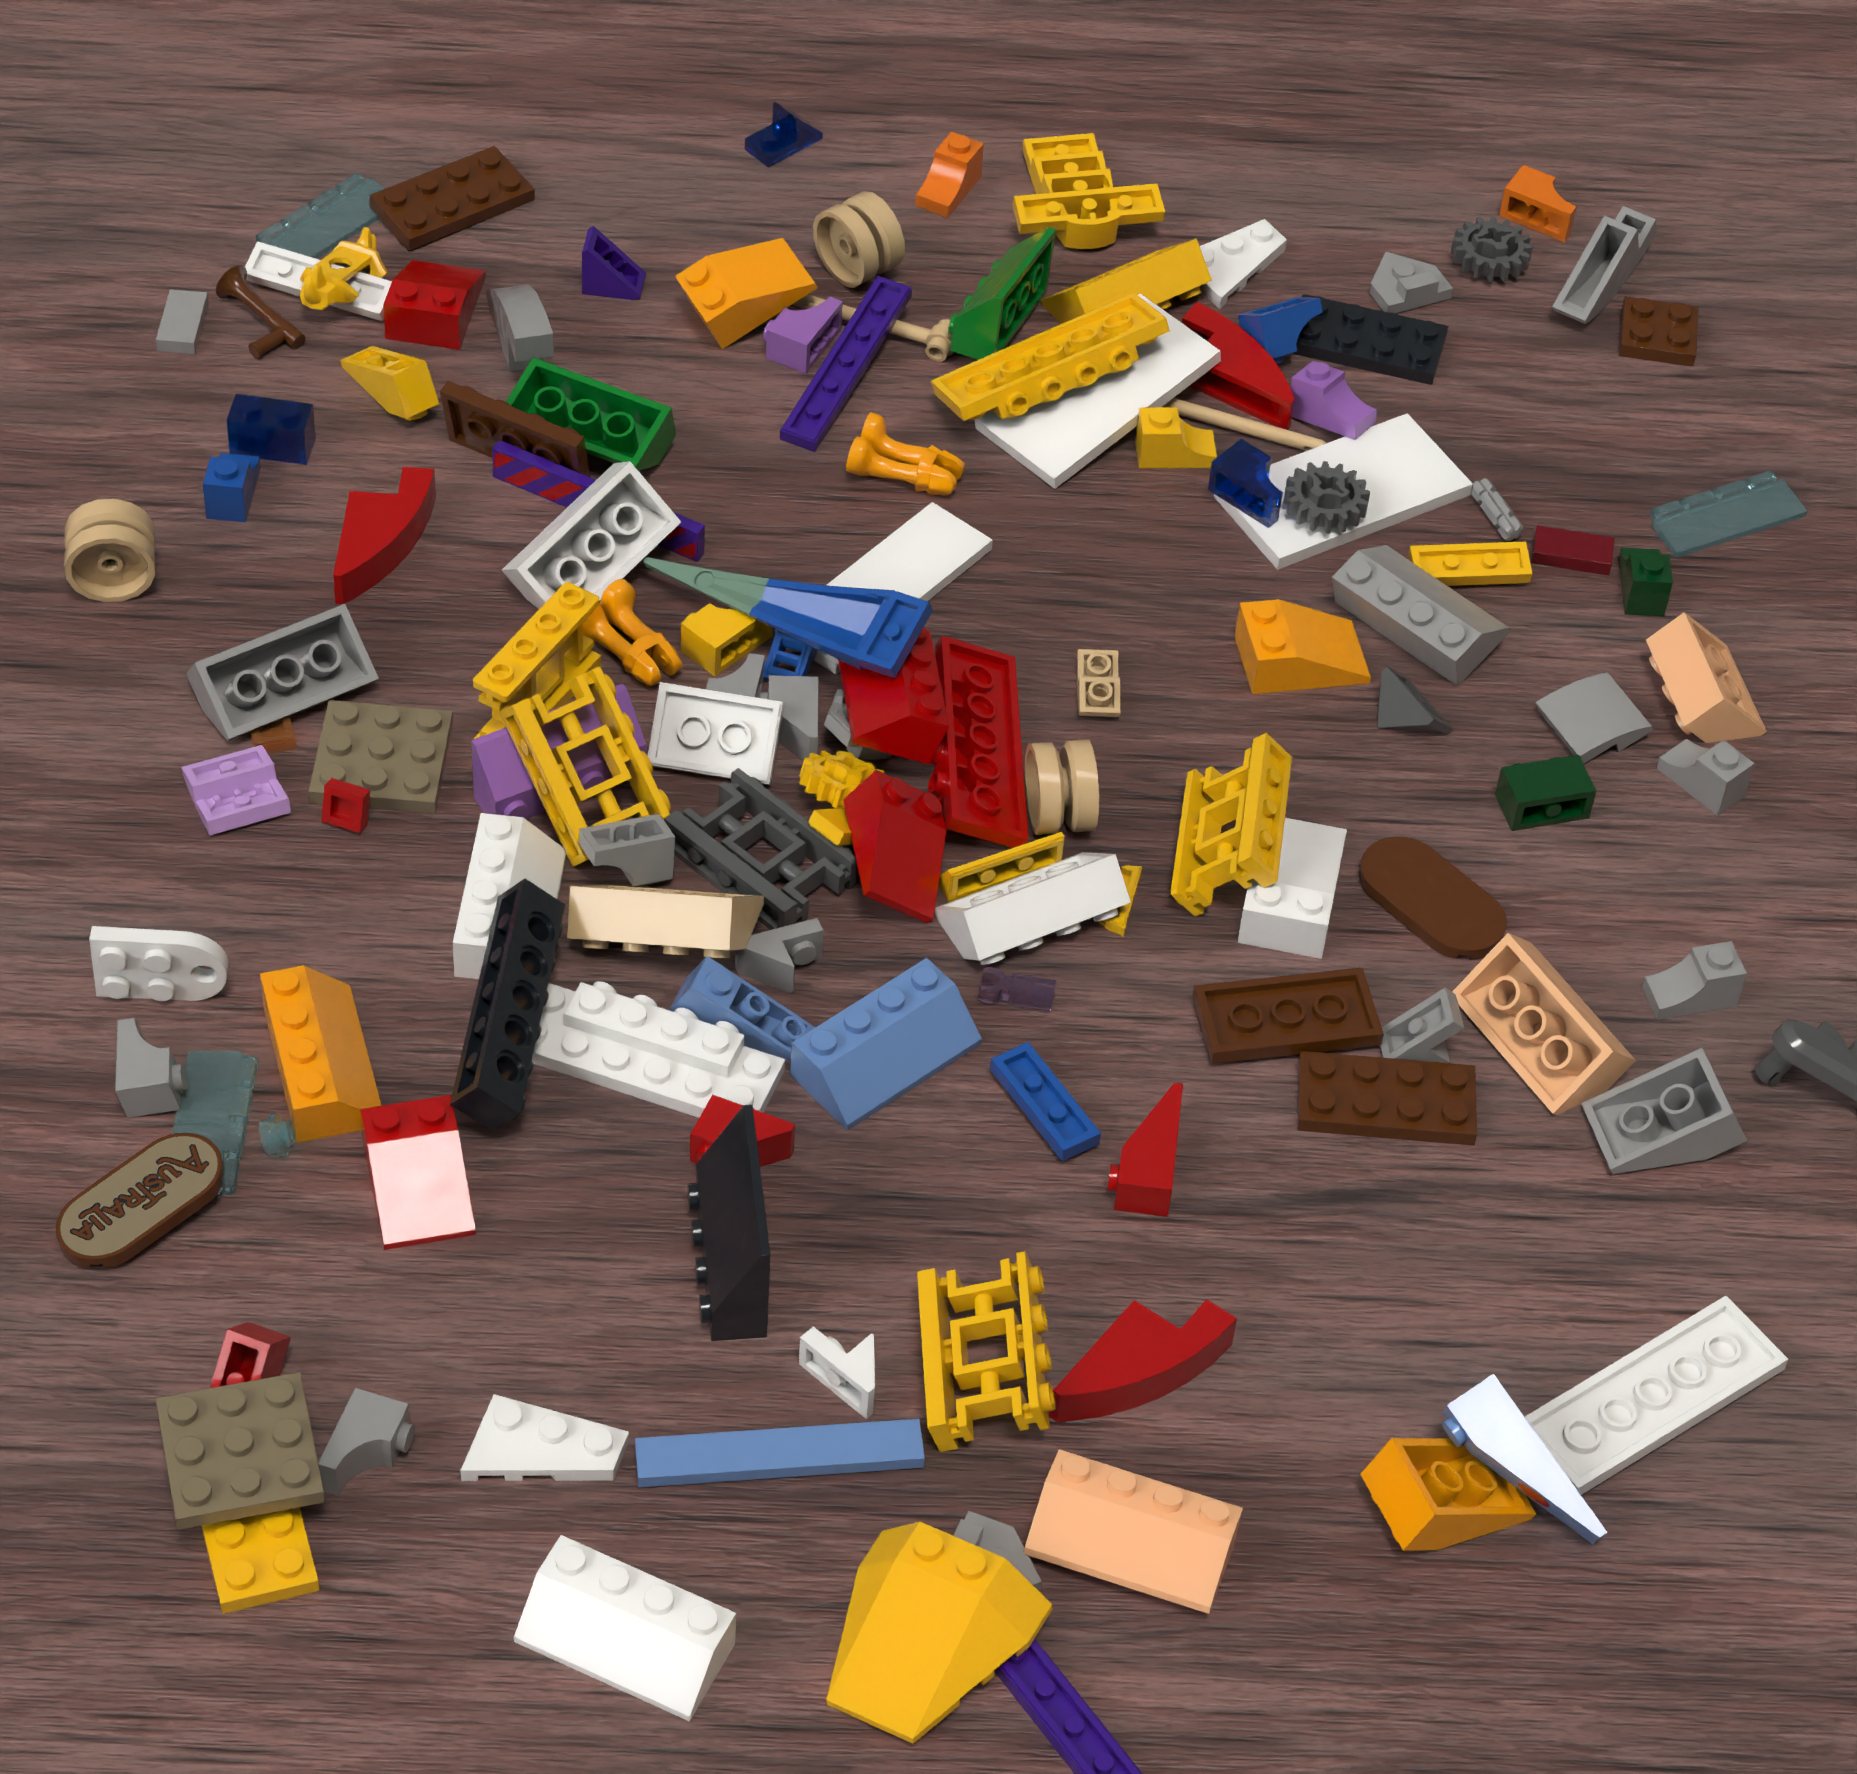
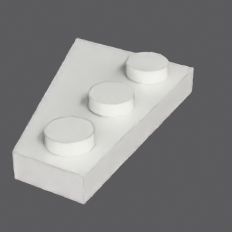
M1263 219L1201 245L1200 249L1212 281L1199 286L1201 292L1219 309L1227 303L1228 296L1234 291L1240 292L1246 286L1247 279L1254 273H1261L1285 251L1287 239L1268 221Z
M493 1394L460 1470L461 1481H478L479 1476H505V1481H523V1476L551 1475L555 1481H613L629 1443V1431Z

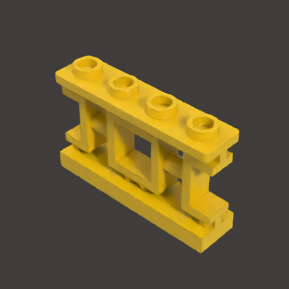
M565 582L473 678V687L482 691L479 695V702L492 708V718L474 739L505 728L506 726L500 712L534 695H540L547 712L566 705L574 696L568 681L598 666L601 667V655L591 650L594 647V640L583 635V623L599 606V596L570 582Z
M599 666L568 681L576 700L548 713L540 695L537 694L500 712L572 867L589 860L578 843L579 829L587 827L577 806L578 803L596 796L606 819L591 826L622 821L630 816L633 819L654 814H660L664 820V818L670 815L669 812L671 811L667 795L663 790L658 789L651 775L653 768L649 757L644 751H640L633 737L635 732L633 723L629 716L621 711L615 699V685L612 679L607 674H604ZM592 703L603 726L585 734L574 711ZM559 719L569 741L550 749L540 727ZM595 739L613 778L584 790L567 752ZM629 780L639 803L621 811L611 788Z
M1268 733L1253 739L1252 747L1245 750L1243 766L1224 775L1219 773L1213 766L1206 768L1205 776L1197 769L1187 772L1171 895L1178 904L1184 906L1195 917L1203 914L1204 907L1212 904L1213 889L1231 880L1237 881L1244 889L1252 886L1253 878L1263 888L1278 882L1292 756ZM1236 820L1234 828L1221 833L1223 825Z
M1026 1251L1016 1253L1017 1262L1011 1263L1009 1258L1000 1260L1002 1279L965 1287L962 1286L955 1269L946 1271L947 1277L942 1278L939 1277L935 1268L917 1271L927 1428L939 1452L958 1449V1438L963 1437L965 1442L973 1441V1420L1013 1412V1417L1020 1431L1028 1430L1031 1423H1037L1040 1431L1050 1429L1049 1411L1055 1410V1398L1050 1382L1046 1383L1045 1372L1052 1370V1362L1047 1344L1042 1343L1041 1333L1048 1332V1320L1043 1304H1039L1038 1294L1045 1293V1285L1040 1266L1032 1267ZM1017 1283H1019L1022 1324H1020L1014 1308L995 1312L993 1309V1305L1018 1300ZM947 1297L955 1313L975 1309V1316L951 1320L949 1328ZM1006 1334L1008 1357L968 1364L967 1342ZM1024 1360L1026 1364L1029 1403H1027L1020 1386L1000 1390L999 1384L1025 1378ZM953 1374L961 1390L981 1387V1394L956 1399V1411Z

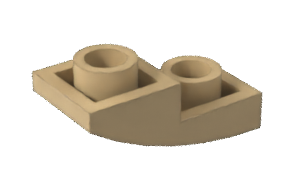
M1078 649L1076 661L1079 716L1120 717L1118 650Z

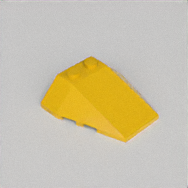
M923 1522L883 1530L857 1570L826 1698L827 1705L914 1744L960 1705V1699L979 1683L985 1685L995 1676L994 1670L1015 1654L1018 1657L1030 1647L1053 1610L1052 1603L1002 1556Z

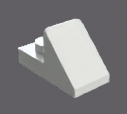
M815 1327L810 1328L800 1337L799 1365L865 1419H868L873 1414L875 1394L874 1334L867 1336L849 1353H846L836 1339L830 1336L826 1337Z

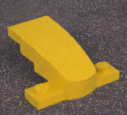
M1094 133L1023 139L1022 150L1036 194L1014 196L1012 206L1019 234L1038 233L1051 227L1056 229V235L1064 247L1094 249L1115 243L1118 225L1164 221L1165 208L1158 183L1113 187L1111 171L1106 169L1103 151H1098Z

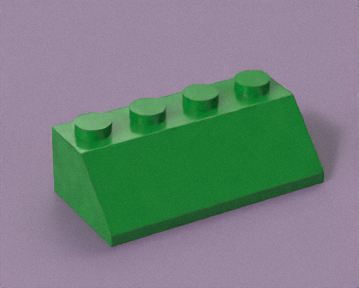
M1048 227L1009 248L1001 260H995L987 278H981L976 292L973 295L969 294L962 310L959 313L955 312L951 317L948 327V334L952 335L950 351L979 360L1006 347L1047 292L1056 234L1055 228Z
M534 357L505 401L512 407L528 414H537L550 423L563 428L574 429L584 436L586 452L588 454L612 463L630 461L638 471L659 465L676 436L671 407Z

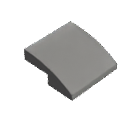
M1608 672L1573 682L1536 702L1540 714L1572 754L1580 755L1583 764L1612 746L1620 752L1653 731L1651 724Z

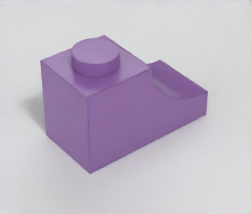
M829 296L821 304L809 309L789 310L784 308L777 318L770 320L765 327L763 340L766 342V359L806 374L841 331L843 301Z
M1312 361L1291 378V390L1295 398L1293 418L1354 440L1376 423L1377 409L1365 404L1352 392L1345 380L1344 371L1330 367L1323 362Z

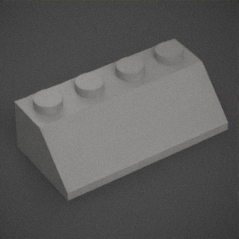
M1387 545L1358 550L1332 576L1335 603L1456 686H1459L1510 632L1508 626Z
M345 604L195 662L186 673L202 711L227 741L379 679Z

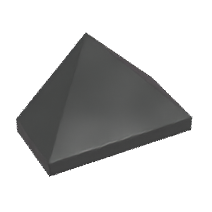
M1389 667L1382 671L1377 728L1448 735L1453 730L1407 676Z

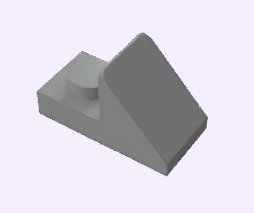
M818 918L751 935L746 949L735 950V969L737 973L787 993H793L794 965H805L813 960L822 958L823 928Z
M1445 987L1382 1027L1384 1036L1382 1045H1380L1383 1058L1449 1063L1450 1059L1445 1040L1464 1029L1456 994Z

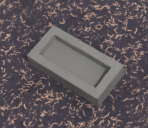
M169 290L156 337L157 351L183 354L196 353L209 305L208 292Z

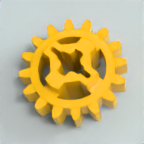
M824 750L821 751L820 755L810 753L809 758H804L799 775V784L806 786L805 792L816 794L818 801H827L834 808H845L843 799L875 770L882 773L885 772L875 769L871 762H864L856 758L853 753L837 751L836 755H831Z

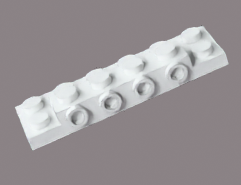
M581 982L576 992L548 983L547 991L549 997L543 1007L539 1024L541 1034L535 1043L532 1056L533 1064L698 1118L701 1116L712 1094L741 1105H753V1109L764 1113L785 1071V1059L744 1046L745 1035L740 1034L738 1029L729 1022L719 1021L712 1025L698 1020L697 1016L686 1008H677L672 1012L657 1007L655 1001L645 995H636L633 999L617 994L615 989L605 982H595L592 986Z

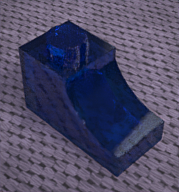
M1240 439L1212 461L1208 490L1267 528H1270L1279 519L1283 492L1269 479L1272 457L1245 440Z

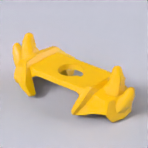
M363 228L357 243L340 241L329 255L313 267H306L300 277L302 285L299 296L303 305L311 309L324 310L332 303L354 302L359 293L346 281L364 267L370 269L369 275L382 279L387 275L388 271L382 263L378 251H376V236L371 234L370 228ZM346 263L350 265V267L347 268H331V264L340 266L341 264Z

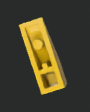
M375 346L368 347L340 360L342 368L389 414L405 418L408 421L416 420L427 415V409L440 404L425 360Z

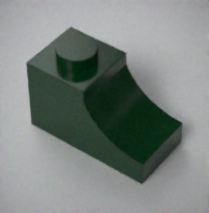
M1621 547L1618 561L1625 614L1664 616L1673 585L1670 556L1661 554L1658 549Z

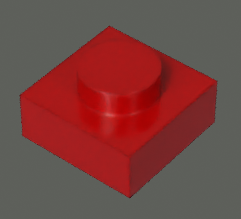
M331 778L324 785L321 821L361 833L368 823L371 790Z

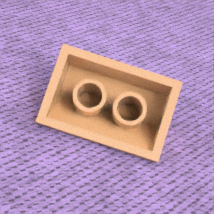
M1683 612L1646 639L1652 653L1649 661L1654 670L1662 676L1665 682L1662 690L1667 699L1675 705L1678 711L1675 715L1676 722L1687 735L1693 733L1705 743L1759 737L1767 732L1727 645L1688 614Z

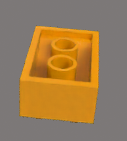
M783 238L707 255L675 276L690 303L722 349L818 288Z
M1280 599L1239 603L1234 637L1252 694L1370 683L1371 676L1352 620Z
M1391 1438L1360 1474L1371 1493L1373 1501L1378 1505L1392 1530L1395 1540L1400 1544L1403 1551L1440 1550L1532 1520L1536 1515L1535 1510L1522 1491L1469 1453L1464 1444L1457 1446L1450 1438Z

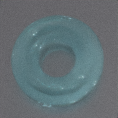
M274 1112L268 1115V1119L259 1121V1135L265 1153L268 1156L277 1154L280 1158L288 1156L289 1146L295 1144L294 1131L290 1120H282L280 1114Z

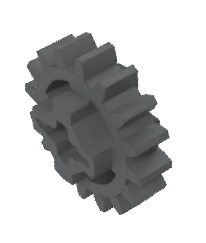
M1477 217L1475 224L1465 221L1463 229H1456L1451 247V253L1454 254L1453 262L1462 263V272L1474 271L1473 278L1477 279L1481 275L1487 276L1488 282H1492L1494 277H1500L1505 282L1509 274L1518 278L1521 270L1528 269L1533 245L1529 244L1531 237L1529 235H1521L1523 228L1520 226L1515 228L1509 227V220H1505L1501 224L1497 223L1496 217H1491L1490 221H1484L1481 217Z
M1323 461L1322 466L1316 468L1310 462L1307 463L1306 471L1296 468L1294 477L1288 476L1283 504H1287L1286 513L1288 515L1297 514L1296 523L1298 525L1305 522L1310 523L1311 531L1321 526L1324 527L1326 534H1330L1332 527H1337L1341 532H1346L1347 523L1357 527L1359 519L1366 517L1370 491L1365 490L1366 480H1356L1357 471L1355 470L1347 473L1344 472L1343 464L1339 463L1335 468H1330L1328 462Z

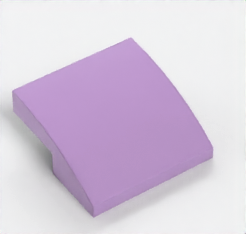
M263 745L181 767L192 800L209 835L291 813L289 798L276 778L274 763Z

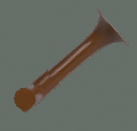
M236 265L221 276L216 285L217 296L221 299L231 296L240 299L273 330L266 336L248 345L251 354L256 359H259L264 353L284 341L294 349H298L304 344L305 335L280 313L273 310L247 285V270L244 266Z

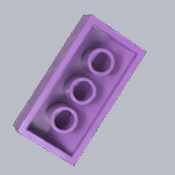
M623 683L615 686V699L621 711L626 713L633 723L635 731L633 737L640 751L646 753L647 745L628 690ZM592 703L574 711L585 734L603 726ZM559 719L540 727L550 749L569 741ZM506 727L471 740L474 799L484 813L528 819L546 812ZM595 739L567 752L584 790L613 778Z

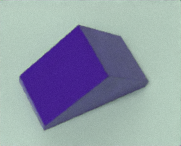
M592 226L588 229L582 251V294L627 300L638 299L641 296L646 272L595 226Z

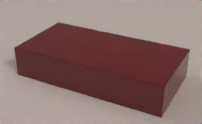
M1537 525L1531 563L1610 575L1615 537Z

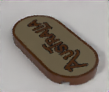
M194 1133L170 1134L147 1145L76 1195L64 1206L56 1222V1236L64 1255L74 1264L91 1268L90 1264H102L103 1268L117 1266L137 1255L208 1204L219 1193L223 1184L222 1176L225 1173L224 1162L219 1149L208 1138Z

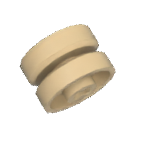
M863 191L847 199L842 205L836 204L816 215L813 223V239L818 255L825 268L842 285L855 288L874 278L876 274L880 275L902 263L905 255V240L901 226L892 209L875 193Z
M97 499L79 506L69 515L65 525L66 550L64 552V567L66 580L76 592L88 599L102 602H121L139 596L151 586L156 575L154 522L145 510L131 502L119 499Z
M1090 740L1065 741L1060 756L1052 742L1028 743L1025 756V790L1030 825L1034 834L1058 833L1063 819L1072 832L1095 831L1099 817V783L1095 754Z

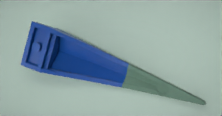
M650 557L642 559L647 568L860 670L866 668L892 678H896L933 611L928 601L895 590L800 583L706 569Z

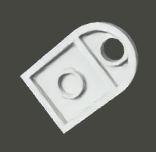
M91 927L89 942L96 996L114 999L143 998L157 1001H198L216 995L225 986L229 968L227 954L219 944L208 937L188 931ZM198 966H208L213 969H203Z

